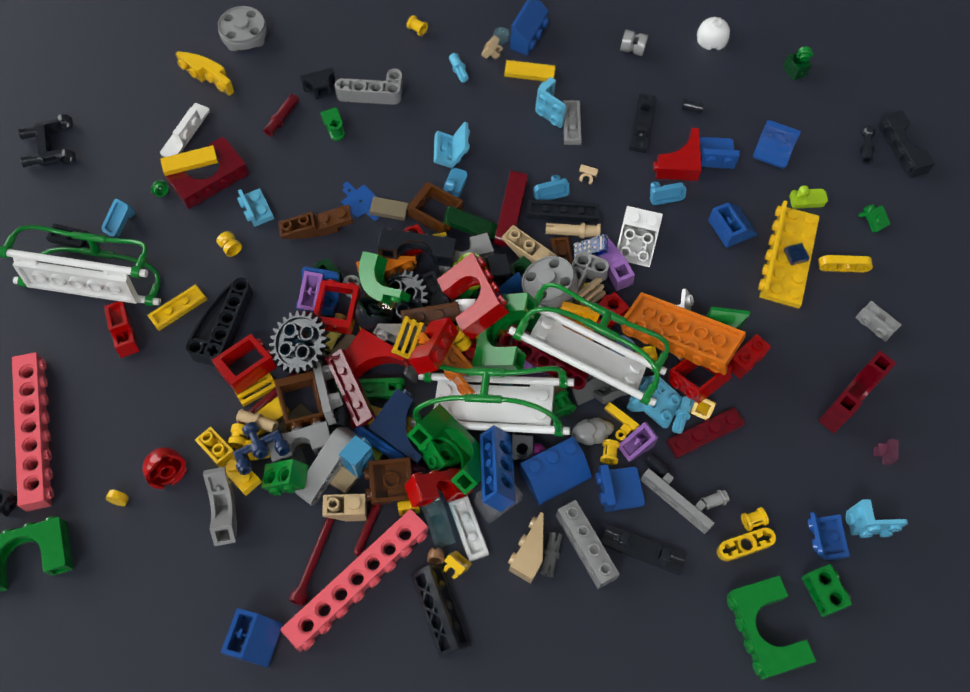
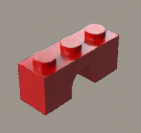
M450 317L431 321L424 331L430 340L423 345L416 346L408 360L418 375L438 371L459 333Z
M455 467L442 472L434 470L428 474L415 473L404 485L412 508L430 505L440 496L438 490L443 493L446 502L467 496L473 489L465 495L451 481L460 470Z

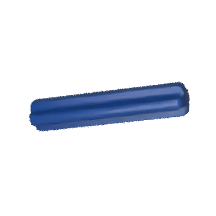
M364 426L354 429V433L361 438L367 439L372 447L388 458H406L404 453Z

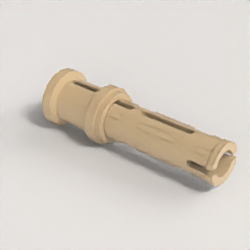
M546 223V234L580 236L579 238L581 239L588 237L599 240L601 224L596 226L586 225L585 223L580 225Z

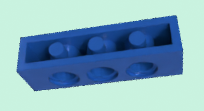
M493 425L480 435L482 502L502 512L516 503L512 437Z

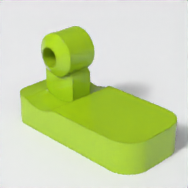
M808 186L792 190L789 195L791 206L795 209L824 207L828 201L825 190L809 189Z

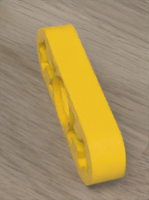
M825 255L818 259L821 271L868 272L873 269L872 258L868 256Z
M761 528L723 541L717 548V555L726 562L771 547L776 541V535L770 528ZM763 534L764 536H769L770 538L768 541L762 540L758 543L756 541L757 539L761 538ZM741 540H749L752 548L745 550L741 546ZM736 545V550H733L730 556L728 553H723L725 546L727 549H730Z

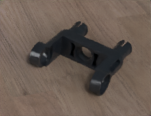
M60 114L55 120L35 123L32 127L19 128L18 133L22 140L36 137L37 145L36 154L20 156L22 166L27 167L37 164L46 166L57 163L64 165L74 164L76 162V153L64 148L52 151L50 134L68 131V129L72 128V117L67 114ZM62 121H67V122H69V123H67V124H62V123H60V122H62Z

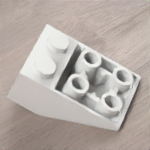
M627 206L617 249L626 258L628 263L650 267L663 214Z

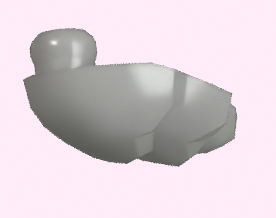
M599 417L584 419L574 426L571 437L574 436L576 441L585 445L599 444L612 434L614 425Z

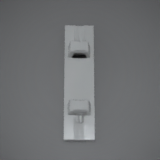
M316 362L317 369L313 368L323 414L328 425L336 423L333 409L343 405L342 398L339 392L329 394L327 380L334 378L328 365L323 366L322 363Z
M648 469L640 481L701 532L706 534L714 524L712 520L701 512L707 504L699 500L695 506L669 486L674 479L673 476L667 473L661 479Z

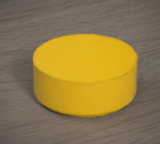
M110 490L106 500L118 506H126L129 497L121 491Z

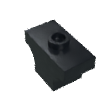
M332 67L300 76L304 92H311L316 100L332 96L331 87L336 82Z

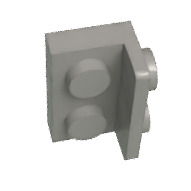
M872 301L855 317L862 325L868 327L877 337L885 342L902 325Z

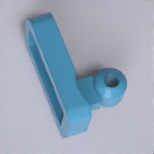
M453 168L448 175L443 190L459 198L467 181V172Z
M553 175L550 182L538 184L534 187V197L536 200L549 201L568 196L569 182L566 178L560 180L559 175Z
M657 181L651 183L650 201L652 205L681 201L686 197L687 189L683 183L669 184L660 187L661 184Z
M114 199L102 224V231L112 237L120 236L127 219L134 216L135 210L125 201Z

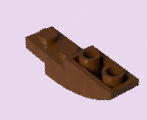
M348 204L316 215L311 211L279 221L278 225L282 239H304L339 232V227L352 224L354 221L351 207Z

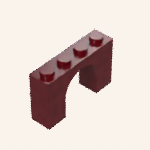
M224 136L208 145L214 146L217 160L220 164L218 171L213 176L198 180L189 177L185 171L168 176L164 175L168 184L188 209L197 206L200 202L214 196L219 191L228 188L231 184L249 175L246 163Z
M879 351L821 416L818 422L834 434L861 406L863 399L889 373L896 362L882 351Z

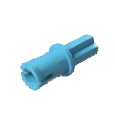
M455 53L451 54L449 60L453 66V71L457 73L461 82L468 81L469 77L465 70V64L461 62L458 53L456 55Z
M687 396L682 397L680 407L675 412L676 418L672 426L674 433L681 434L686 421L691 417L690 411L695 401Z

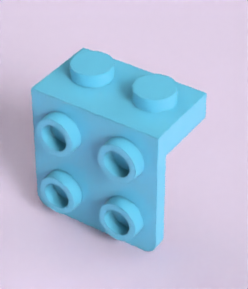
M550 77L546 82L543 81L538 88L535 112L549 120L551 124L561 128L564 125L566 105L554 97L556 80Z
M464 122L453 136L440 131L435 133L434 163L453 168L460 162L462 156L468 152L470 147L468 143L470 130L468 129L467 122Z
M655 375L642 377L638 390L644 393L650 383L654 381ZM660 377L658 388L652 396L657 399L654 406L645 405L639 402V399L631 396L626 408L631 413L644 411L662 428H668L676 410L680 406L682 396Z
M871 499L861 500L846 511V522L850 527L851 535H859L860 538L872 537L873 534H880V537L893 536L894 532L901 531L902 527L908 524L907 519L875 520Z

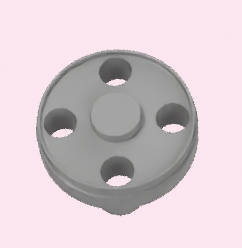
M248 6L231 8L224 12L218 21L220 38L231 51L260 47L265 43L264 39L267 35L266 22L262 14L255 8Z
M548 256L535 261L526 269L522 278V288L524 293L528 292L534 298L537 291L544 284L552 282L560 284L577 294L578 278L574 268L567 260L558 256ZM550 287L544 291L545 294L540 305L556 308L561 306L562 301L567 302L572 297L559 289Z

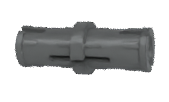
M550 532L547 549L543 553L545 558L540 574L554 577L556 561L560 557L558 552L563 535L558 533V536H556V532Z

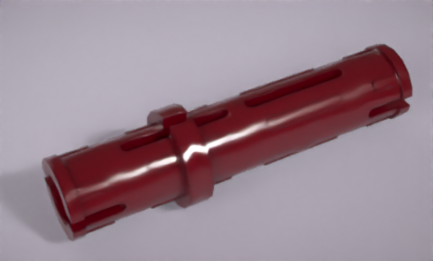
M291 93L277 113L270 117L269 123L263 129L267 136L272 137L276 130L282 127L285 118L299 102V98L295 94Z

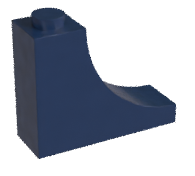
M397 388L368 428L420 465L424 458L416 451L410 438L407 436L410 412L416 403L412 399L414 395L405 389L400 391Z

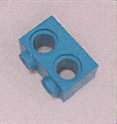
M355 435L339 453L343 467L360 479L364 474V468L367 467L368 461H375L371 443L363 437L360 439Z

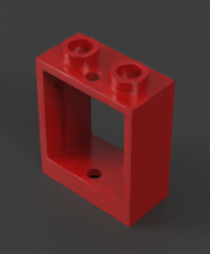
M332 279L327 281L321 280L313 314H316V317L322 318V322L327 325L324 329L329 332L352 335L355 324L354 310L361 297L359 285L352 282H347L346 284L339 283ZM326 291L352 295L347 320L321 316Z
M252 334L212 359L217 371L237 395L277 368L273 361L275 356L270 354V350L266 351L263 342L259 338L255 339ZM253 349H256L263 358L235 376L228 366Z
M684 359L670 369L669 383L674 388L683 392L689 399L699 404L731 379L732 365H727V373L725 375L715 373L709 368L702 366L715 376L699 388L685 378L698 365Z

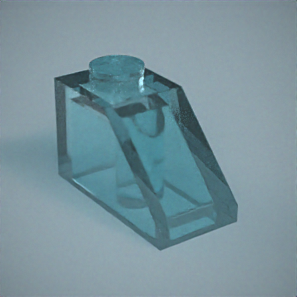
M440 496L430 505L421 506L435 549L455 543L446 509Z

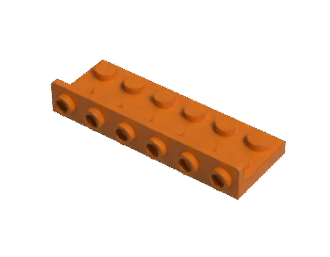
M643 292L639 294L624 316L627 321L665 337L670 344L669 352L678 358L687 359L695 365L704 366L715 373L723 375L727 373V365L746 337V332ZM621 325L622 333L626 336L636 338L644 344L653 345L661 351L665 350L664 343L659 339L626 325Z

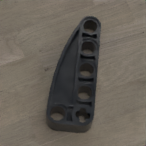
M236 278L225 287L207 307L197 322L186 343V351L193 361L214 366L212 359L232 346L253 294L249 281L246 278Z

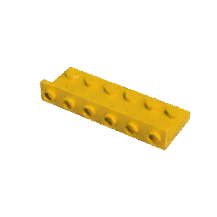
M784 200L781 206H777L775 212L777 220H774L771 229L774 231V234H771L768 245H771L765 255L767 264H764L761 273L764 275V278L760 280L758 290H761L759 298L799 309L804 296L819 216L786 207L788 201Z

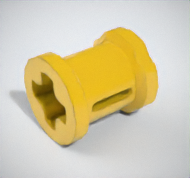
M412 15L407 21V28L413 29L419 36H423L428 29V23L422 22L417 16Z
M611 439L603 440V456L600 457V461L608 465L617 464V449L620 447V443Z
M762 507L757 508L755 512L743 513L741 515L742 523L748 532L756 526L769 524L767 513Z

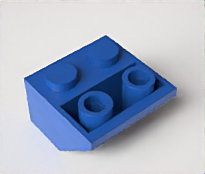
M727 202L712 209L708 221L726 248L757 236L758 233L739 206Z
M237 608L221 653L231 658L269 668L281 633L280 629L284 624L260 614Z

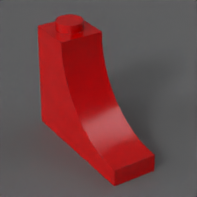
M699 128L691 129L687 144L678 151L658 155L657 161L653 163V172H656V179L698 181L701 173Z
M363 328L346 350L358 379L371 368L381 364L395 363L407 368L411 365L408 359L392 353L393 346Z

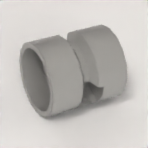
M626 29L620 51L627 53L633 51V54L643 56L648 35L642 33L636 35L634 31Z

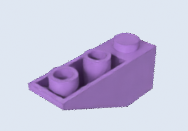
M609 238L602 242V250H599V243L594 244L593 246L597 245L596 249H594L597 256L607 260L609 264L608 276L615 290L619 291L633 285L635 274L626 258Z

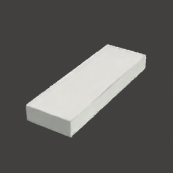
M468 496L448 502L469 562L488 556L489 552Z

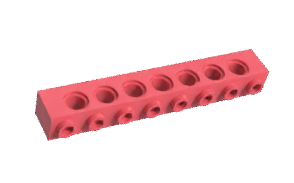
M37 352L12 357L18 507L26 512L50 507L54 498V491L50 480L53 478V472L49 462L52 459V454L48 444L51 440V435L47 425L50 422V417L46 407L49 404V399L45 389L48 386L45 376L47 364L45 359L41 358ZM37 483H39L38 487L35 488V489H33L34 486H35Z
M409 509L280 629L299 652L303 649L307 651L315 643L314 639L320 633L324 635L332 627L331 623L336 618L341 619L348 612L347 608L353 602L355 604L358 603L365 596L364 592L369 587L374 588L381 581L380 577L385 572H391L401 557H407L417 542L420 544L428 536V526L412 509ZM404 532H409L411 537L408 540H402L400 535ZM389 546L396 548L395 552L391 555L384 553L385 549ZM378 561L380 565L377 569H369L371 562ZM356 576L364 577L360 585L353 584V579ZM340 591H346L347 597L344 600L339 601L336 599ZM324 606L331 607V611L327 616L320 615V610ZM310 621L314 622L313 629L310 632H304V625Z

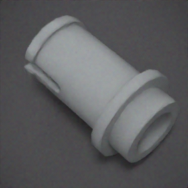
M717 490V493L701 498L707 504L704 508L706 511L721 504L724 506L729 502V496L725 490Z

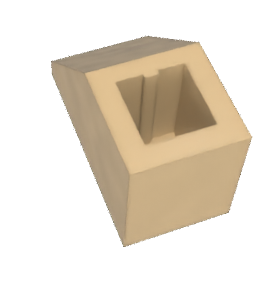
M323 495L322 516L342 521H366L368 505L366 495Z

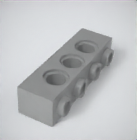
M574 500L559 508L556 518L597 589L616 580L619 572L577 501Z

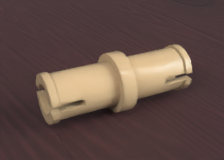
M240 409L236 416V420L246 424L256 422L260 429L271 433L278 428V421L265 418L260 413L254 414Z

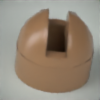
M432 547L428 552L427 562L432 565L443 564V550L438 547V550Z

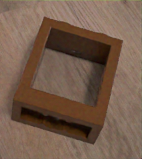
M427 181L407 206L408 217L438 233H447L453 227L421 212V210L433 198L447 207L452 206L464 211L463 200Z
M314 371L274 380L286 431L311 425L317 421H326ZM311 387L318 413L290 420L283 393Z

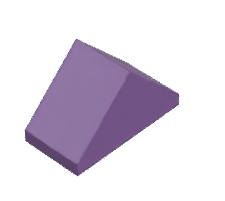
M304 271L297 304L298 309L314 311L321 280H324L323 274Z
M644 422L620 443L619 449L628 462L653 448L658 437L649 424Z

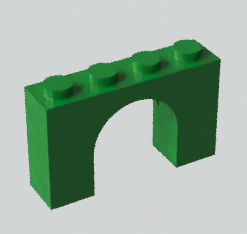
M528 292L502 295L508 303L506 307L509 313L479 334L475 355L472 360L473 368L521 370L524 368L526 354L517 346L497 347L496 338L503 326L511 321L521 320L530 310L536 308L537 301Z
M441 404L437 405L407 436L420 450L433 439H440L449 443L457 451L461 459V469L451 481L466 495L481 481L480 444Z
M51 516L39 523H27L22 528L2 531L0 534V592L8 590L6 562L10 553L17 546L26 542L38 543L41 550L43 572L48 575L55 576L73 570L66 521L60 517Z
M780 576L732 590L727 594V604L730 610L734 611L737 629L740 632L742 631L745 639V649L751 654L754 661L752 663L756 675L760 676L761 680L816 662L807 640L784 647H777L767 643L757 631L756 615L759 609L788 597Z

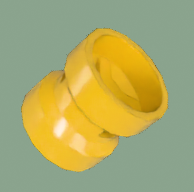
M230 231L221 233L216 240L228 257L235 256L242 249V244L235 240L234 234Z
M458 325L456 327L459 333L453 344L460 352H464L471 346L472 341L461 331Z
M232 424L230 430L232 435L227 443L230 447L240 449L246 445L248 437L242 431L244 424Z

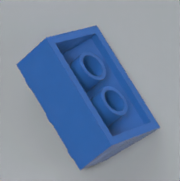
M527 0L511 25V50L528 56L529 52L534 50L537 39L541 38L543 29L547 28L549 24L548 10L540 0Z
M574 436L520 463L519 469L538 505L592 478L584 452Z

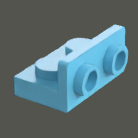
M260 188L243 194L242 190H238L240 197L237 200L241 208L245 207V217L247 221H252L254 227L274 219Z

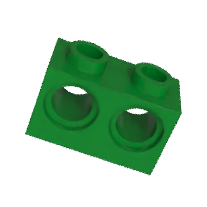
M440 439L431 440L422 450L418 448L430 471L439 470V472L455 467L461 461L455 449L449 443Z
M295 459L266 464L261 488L268 490L269 494L280 496L284 492L295 493L296 490L305 489L309 465Z
M831 564L801 577L822 618L852 605L848 591L842 587L839 581V574L832 568ZM819 575L825 578L826 585L820 581ZM830 595L835 597L837 605L831 602Z

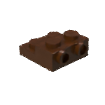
M410 457L368 461L367 467L364 468V479L369 480V488H366V500L371 501V505L409 500L404 485L412 476Z

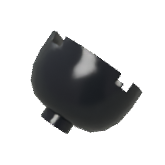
M362 297L356 304L354 319L361 329L363 328L371 333L374 332L377 324H390L394 315L393 310L388 305H384V307L379 305V301L373 298Z

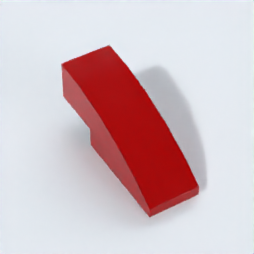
M117 301L104 306L108 329L120 358L139 352L137 339L124 302Z

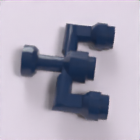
M250 422L243 426V434L246 437H250L252 443L233 452L237 462V471L241 475H247L252 471L250 460L246 459L245 455L252 452L253 456L257 459L267 457L269 451L267 444L272 441L275 442L274 448L280 456L287 455L290 452V445L287 440H284L279 429L260 439L257 434L260 428L256 422Z

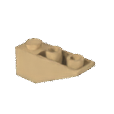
M514 225L502 236V239L519 258L524 256L531 263L543 257L557 256Z
M540 512L538 517L534 516L528 526L531 528L528 535L523 534L518 544L521 546L518 553L513 552L508 561L510 564L509 571L529 583H532L543 561L542 512Z

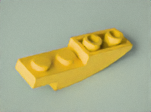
M179 51L175 53L178 65L183 70L186 69L193 78H197L201 82L207 79L209 83H214L221 92L224 91L229 96L234 93L231 80L227 78L224 67L211 59L197 54Z
M211 426L195 439L219 468L225 467L228 478L245 496L262 483L253 471L247 475H241L237 471V462L233 455V449Z

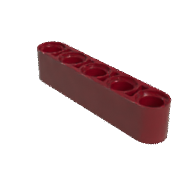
M510 171L494 245L509 247L502 239V236L512 225L516 227L518 225L528 173Z
M509 325L500 340L503 347L517 346L526 354L525 360L536 367L557 366L562 368L568 378H574V386H570L573 389L581 390L586 386L590 374L522 340L518 341L512 338L513 335L508 332L511 326L517 328V325ZM546 371L551 376L559 378L558 372Z

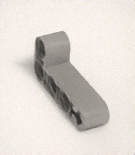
M396 68L390 69L387 72L386 81L343 78L335 82L337 99L343 102L393 105L401 101L403 89L402 72Z
M587 252L578 253L571 264L577 278H579L578 292L582 289L587 278L594 280L596 277H599L604 281L608 276L609 264L607 260ZM573 297L567 301L575 304V300Z
M347 427L335 429L309 468L305 489L296 490L295 494L311 506L315 505L342 465L339 453L355 435L360 439L361 437Z

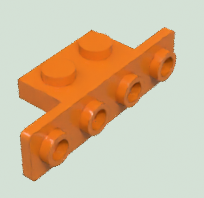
M424 332L418 336L419 346L430 340ZM452 344L442 364L464 369L473 368L464 355ZM443 370L445 377L456 384L457 390L461 395L475 393L463 378L466 374Z

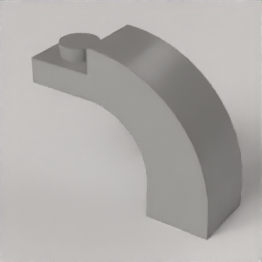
M225 467L204 470L203 477L211 506L209 529L214 546L235 543L237 537L236 507L231 481L228 480Z

